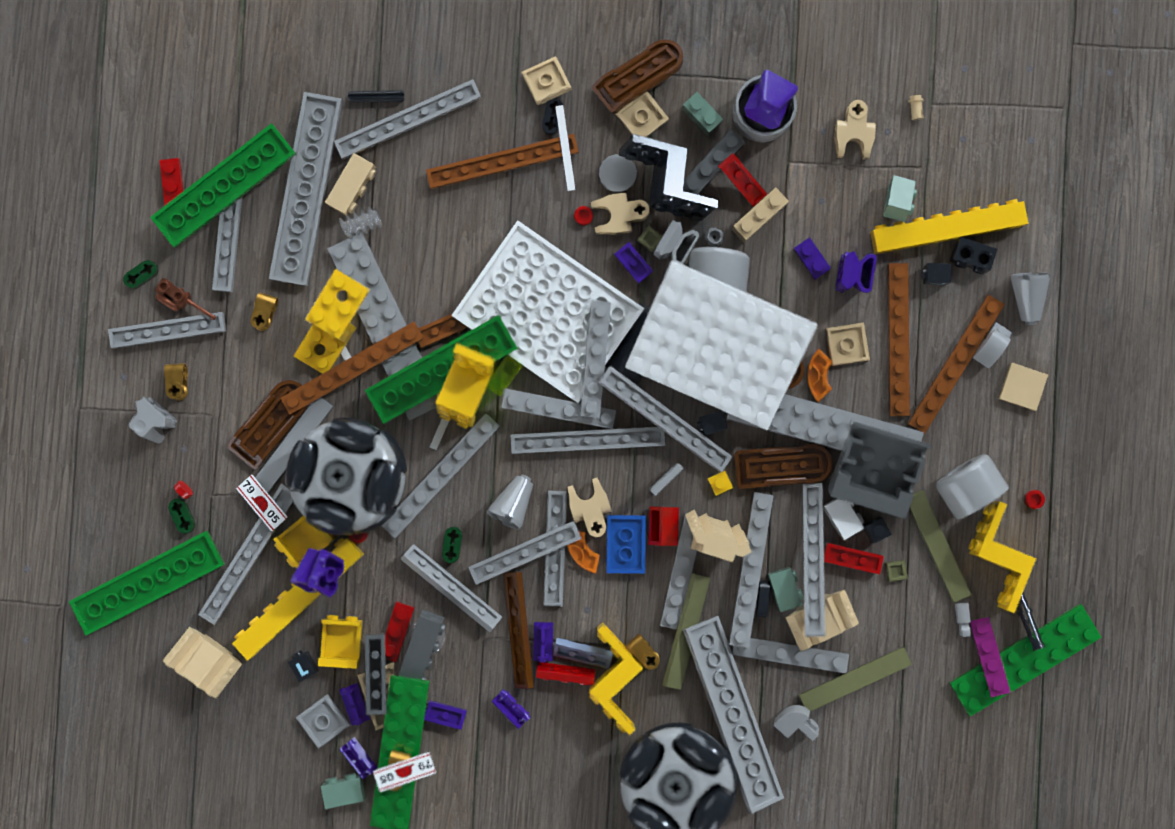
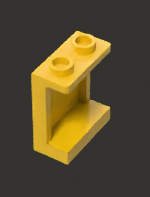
M302 516L273 540L276 542L274 544L276 549L280 553L284 552L288 557L286 560L290 566L298 568L308 548L315 550L325 549L336 538L332 534L314 528L306 522V517Z
M327 615V618L321 619L323 627L321 655L318 658V666L353 669L359 667L363 620H357L358 617L346 616V619H338V615Z

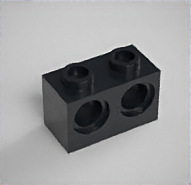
M960 237L956 240L950 262L955 263L954 266L963 269L969 267L977 274H984L991 271L998 249ZM961 249L967 251V259L961 257ZM979 255L985 257V265L978 261Z

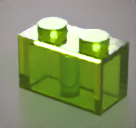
M506 355L495 369L487 388L501 397L504 388L507 389L523 365L511 356Z

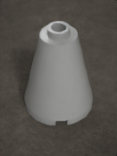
M1030 272L1011 275L1021 321H1025L1026 325H1035L1037 321L1041 320L1051 278L1050 273L1038 272V274H1032Z
M523 474L516 476L489 506L486 513L495 520L499 519L502 521V524L510 528L521 529L533 487L531 478Z

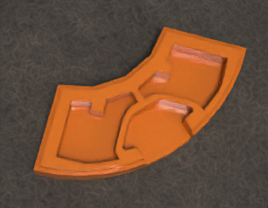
M820 348L814 353L808 366V386L818 403L832 390L827 374L829 367L833 363Z
M579 531L582 539L568 544V550L579 566L596 574L600 554L593 552L588 547L585 540V532Z

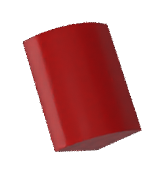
M649 506L648 545L678 546L679 507Z

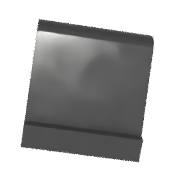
M854 421L835 470L831 474L827 490L832 497L906 519L914 496V485L918 484L926 461L924 459L925 453L928 448L930 449L931 445Z

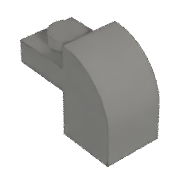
M995 322L987 338L976 350L973 358L987 368H990L1011 341L1009 338L1012 332Z
M789 706L774 720V726L787 738L798 728L812 741L819 734L817 723L813 719H808L810 710L804 706Z

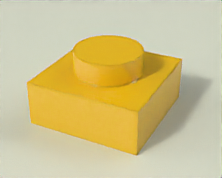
M725 470L707 478L715 496L733 488Z

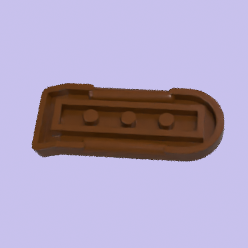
M672 40L656 41L620 67L601 76L593 84L592 88L608 110L616 114L624 106L678 72L683 65V51Z
M285 380L278 383L229 441L228 449L252 469H257L262 465L268 455L307 410L308 406L290 415L280 399L302 386L301 383L293 380Z
M816 444L738 450L735 452L737 486L740 489L820 482L830 474L832 458L824 447Z

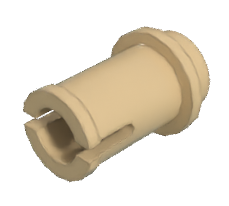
M921 95L910 96L908 103L911 105V120L924 118L922 109L924 99H922Z

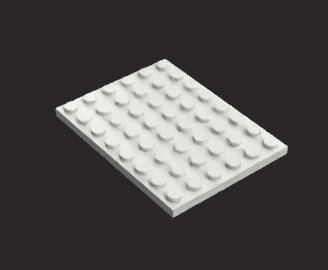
M517 221L452 316L470 329H474L500 315L518 347L517 350L508 355L579 403L582 399L591 301L611 302L605 364L644 308Z
M672 261L625 368L768 430L817 324Z

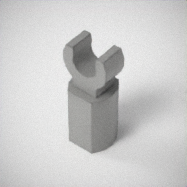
M956 603V620L959 623L960 636L968 637L970 636L969 623L971 622L969 603Z

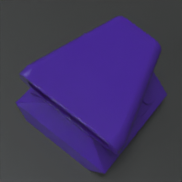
M765 70L761 75L760 83L755 84L744 108L746 116L769 129L778 128L790 100L798 91V87L775 73Z
M855 251L844 252L839 261L835 291L843 293L854 287L860 292L869 293L873 285L876 255L867 254L859 262Z
M308 548L290 583L306 592H319L326 597H332L337 591L338 577L344 571V560L323 549L315 550Z

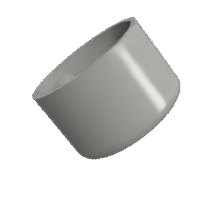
M760 75L748 80L741 87L733 106V120L736 128L744 137L754 142L765 143L778 139L787 131L795 117L797 101L796 96L790 100L778 128L769 129L747 117L744 108L755 84L760 83Z
M699 247L690 251L688 268L746 293L750 258L747 254L737 250L717 247Z
M982 454L966 461L943 476L937 482L936 489L954 517L961 519L993 502L1005 493L1009 486L991 458L986 454Z

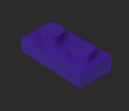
M810 237L793 248L814 280L831 269Z
M630 242L614 254L638 284L653 272Z
M430 700L424 720L462 730L467 710Z

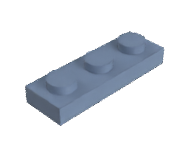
M557 638L553 656L606 669H609L613 655L611 651L560 638Z

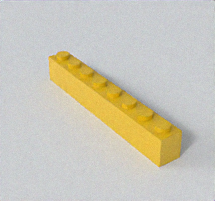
M1017 199L1006 201V205L999 206V203L987 205L985 209H980V206L969 208V212L961 213V210L949 212L950 215L943 216L941 213L932 215L931 219L924 220V217L912 219L911 223L905 224V222L898 221L893 223L894 226L886 227V224L875 226V229L870 232L874 255L955 240L960 237L965 238L1023 227L1029 224L1024 201L1018 202Z
M350 538L338 540L334 544L336 548L331 552L344 560L342 575L364 555ZM291 584L293 588L288 592L286 590L277 597L278 602L274 605L270 603L263 610L265 614L260 618L256 616L249 623L250 627L246 631L242 629L234 636L236 640L232 644L247 661L250 660L316 600L321 593L306 592Z

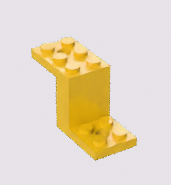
M335 269L305 318L313 325L294 354V357L322 374L332 369L357 328L350 323L370 289ZM346 291L348 293L346 301L341 302L338 300L339 292ZM318 345H324L325 353L323 355L316 354L315 348Z
M458 344L456 345L453 365L436 401L437 414H439L441 419L446 421L454 420L458 426L465 429L468 427L473 428L475 414L494 373L493 359Z
M993 501L984 507V517L982 521L978 522L976 537L971 540L968 549H970L969 554L1011 571L1005 578L1004 585L1006 586L1004 591L1000 592L997 598V607L1015 613L1036 558L993 541L1007 506L1003 502Z
M602 622L597 626V636L604 644L608 642L611 645V652L619 659L594 682V685L589 686V697L595 704L600 703L603 706V712L609 719L613 717L616 720V726L623 734L627 732L630 735L635 731L634 723L611 698L632 680L643 667L639 660L626 649L625 645Z

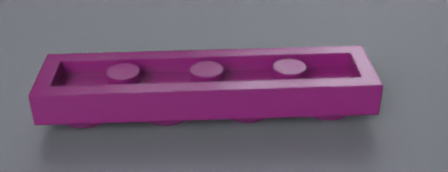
M989 617L971 621L969 624L990 697L1011 693Z

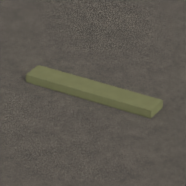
M920 490L913 493L914 496L909 509L952 602L955 603L972 595L924 491Z
M694 573L691 575L662 684L665 687L681 689L691 653L683 629L699 623L710 577Z
M902 646L798 695L803 706L813 711L912 664L905 648Z

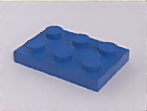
M607 515V573H645V515Z

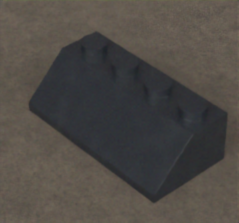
M641 303L639 305L644 310L605 364L604 370L606 371L611 366L635 385L638 384L642 375L625 368L651 309Z

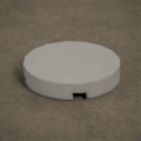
M619 154L607 157L600 166V181L611 192H625L633 186L636 180L637 170L633 161L619 156Z

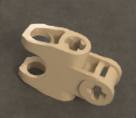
M862 100L851 102L845 112V121L836 120L834 132L836 158L844 156L845 146L849 141L857 142L861 146L862 160L870 158L872 145L875 140L876 124L867 122L868 109L866 103ZM855 107L857 108V111H860L858 115H856V112L853 111Z
M626 193L608 195L591 202L592 209H606L611 213V219L607 224L595 227L596 234L619 235L632 232L631 223L644 221L649 215V206L646 201H628ZM637 207H641V209L644 210L642 211V215H639L638 212H635L637 210Z
M598 477L592 479L595 492L592 498L588 500L580 499L573 485L568 486L570 509L575 523L584 520L587 531L591 536H602L606 531L603 514L612 511ZM594 522L602 525L599 533L591 530Z

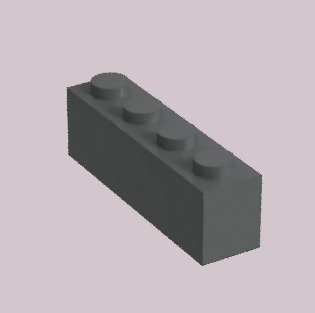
M730 129L684 180L683 191L699 195L721 171L718 166L732 153L736 155L743 147L745 141Z
M422 610L398 676L426 680L427 676H424L425 669L429 670L433 661L430 655L432 652L436 653L439 642L436 641L437 636H442L446 626L442 624L444 617Z
M365 634L366 715L386 714L385 634Z

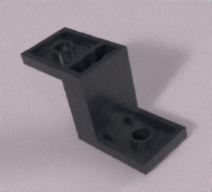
M633 134L619 149V156L625 157L626 160L643 162L645 165H654L650 208H654L659 212H670L678 217H689L693 221H702L717 208L718 200L683 191L687 148Z

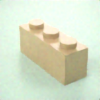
M353 153L325 203L347 217L350 213L352 214L357 207L356 201L359 197H363L366 192V184L369 180L372 181L376 175L375 165Z
M774 188L742 217L731 230L745 243L785 207L789 201L777 188Z

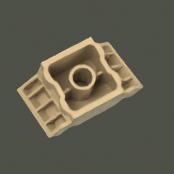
M695 509L685 514L693 534L690 549L731 562L734 561L735 555L743 557L752 552L747 537L739 524L731 528L728 520L721 521L709 517L707 513L698 517Z
M845 590L833 594H825V637L805 636L804 604L797 607L795 612L786 617L800 651L809 649L813 645L822 643L859 624Z
M191 627L186 630L163 660L168 667L175 669L178 674L184 676L196 687L204 690L209 696L214 698L218 697L242 665L232 655V652L208 635H203Z

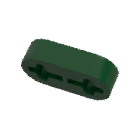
M150 260L143 261L124 275L123 282L127 287L137 289L153 279L158 274L159 268L156 263ZM147 265L153 266V268L151 269V274L148 272L142 274L144 271L147 270ZM139 275V277L135 279V284L129 283L131 281V276L137 277Z
M179 498L170 501L168 509L178 531L181 533L192 532L196 523L186 501ZM176 502L177 504H182L180 508L182 515L178 510H174ZM182 517H184L185 521L190 522L188 530L187 528H182V524H184Z
M455 526L448 528L444 536L442 557L448 563L456 562L461 552L463 535L461 529ZM456 530V534H459V537L455 538L453 544L451 543L452 538L448 534ZM454 546L453 552L456 553V556L450 560L446 552H449L450 547Z

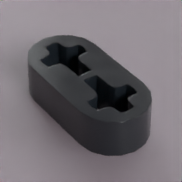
M557 98L549 100L546 104L542 129L547 135H554L559 130L557 114L555 112V115H552V108L550 107L554 103H557L558 106L563 105L562 101ZM552 118L554 119L553 123L554 126H556V128L548 130V127L545 125L549 124Z
M759 581L756 617H767L770 581Z

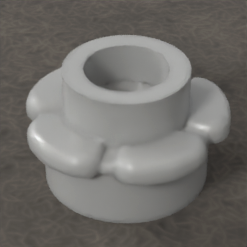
M710 228L709 232L705 234V240L708 241L707 243L710 246L720 245L723 242L724 234L717 228Z

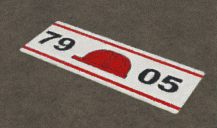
M250 475L236 488L271 531L287 519L286 514L253 475Z
M428 752L375 770L373 773L379 791L382 792L434 774L436 771Z

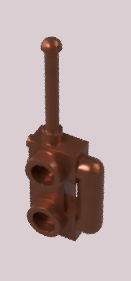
M162 278L154 290L157 292L156 300L176 312L180 308L184 309L188 304L209 316L211 320L216 319L215 315L192 302V296L188 291L184 292L183 288H178L166 278ZM166 295L172 297L174 301L168 299Z

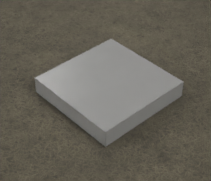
M674 464L650 488L653 495L656 496L684 468L680 464Z
M328 694L296 717L318 749L350 726V723Z

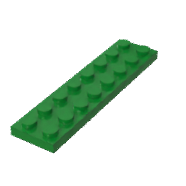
M271 123L150 218L170 244L177 248L293 158L296 153Z
M500 315L364 390L383 424L441 392L453 365L454 350L457 344L489 357L494 362L517 350L518 347Z
M205 531L68 602L87 636L222 567L225 563L209 532Z
M1078 604L1038 628L1045 646L1044 648L1033 651L1027 635L999 652L1011 692L1102 638L1082 604ZM981 663L949 682L970 717L1007 695L990 697Z
M391 675L378 769L388 766L392 750L409 753L411 758L419 756L430 681ZM416 780L403 784L399 790L392 791L388 789L382 792L379 791L376 782L370 826L386 829H409Z

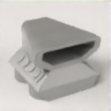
M673 220L653 255L658 257L659 260L671 256L672 261L683 265L699 238V233L691 230L682 235L681 222Z
M143 396L141 400L136 401L138 414L136 413L132 417L129 427L139 436L160 444L165 439L162 428H175L177 420L158 402L150 397L146 398Z

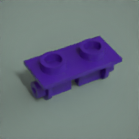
M534 622L533 661H553V622Z
M358 683L339 689L352 726L360 725L370 720V716L366 715V705Z
M502 689L491 701L517 729L531 718L528 715L529 712L516 703L517 701L509 694V691L506 692Z
M355 737L339 749L362 780L378 768Z

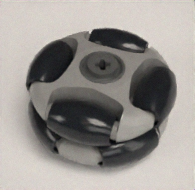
M334 418L332 422L322 424L310 431L303 441H297L289 455L286 466V486L291 487L290 493L296 507L306 517V522L314 528L332 535L363 534L375 530L386 523L397 511L396 505L399 504L405 486L406 459L396 440L386 430L380 431L370 423L355 418Z
M667 723L647 731L630 747L619 771L623 803L626 810L630 812L628 819L637 829H720L730 816L735 803L738 784L737 773L727 748H723L712 736L700 729L693 728L692 724Z

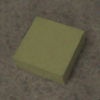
M648 226L637 242L650 252H653L663 236Z
M905 560L885 562L888 582L908 579Z

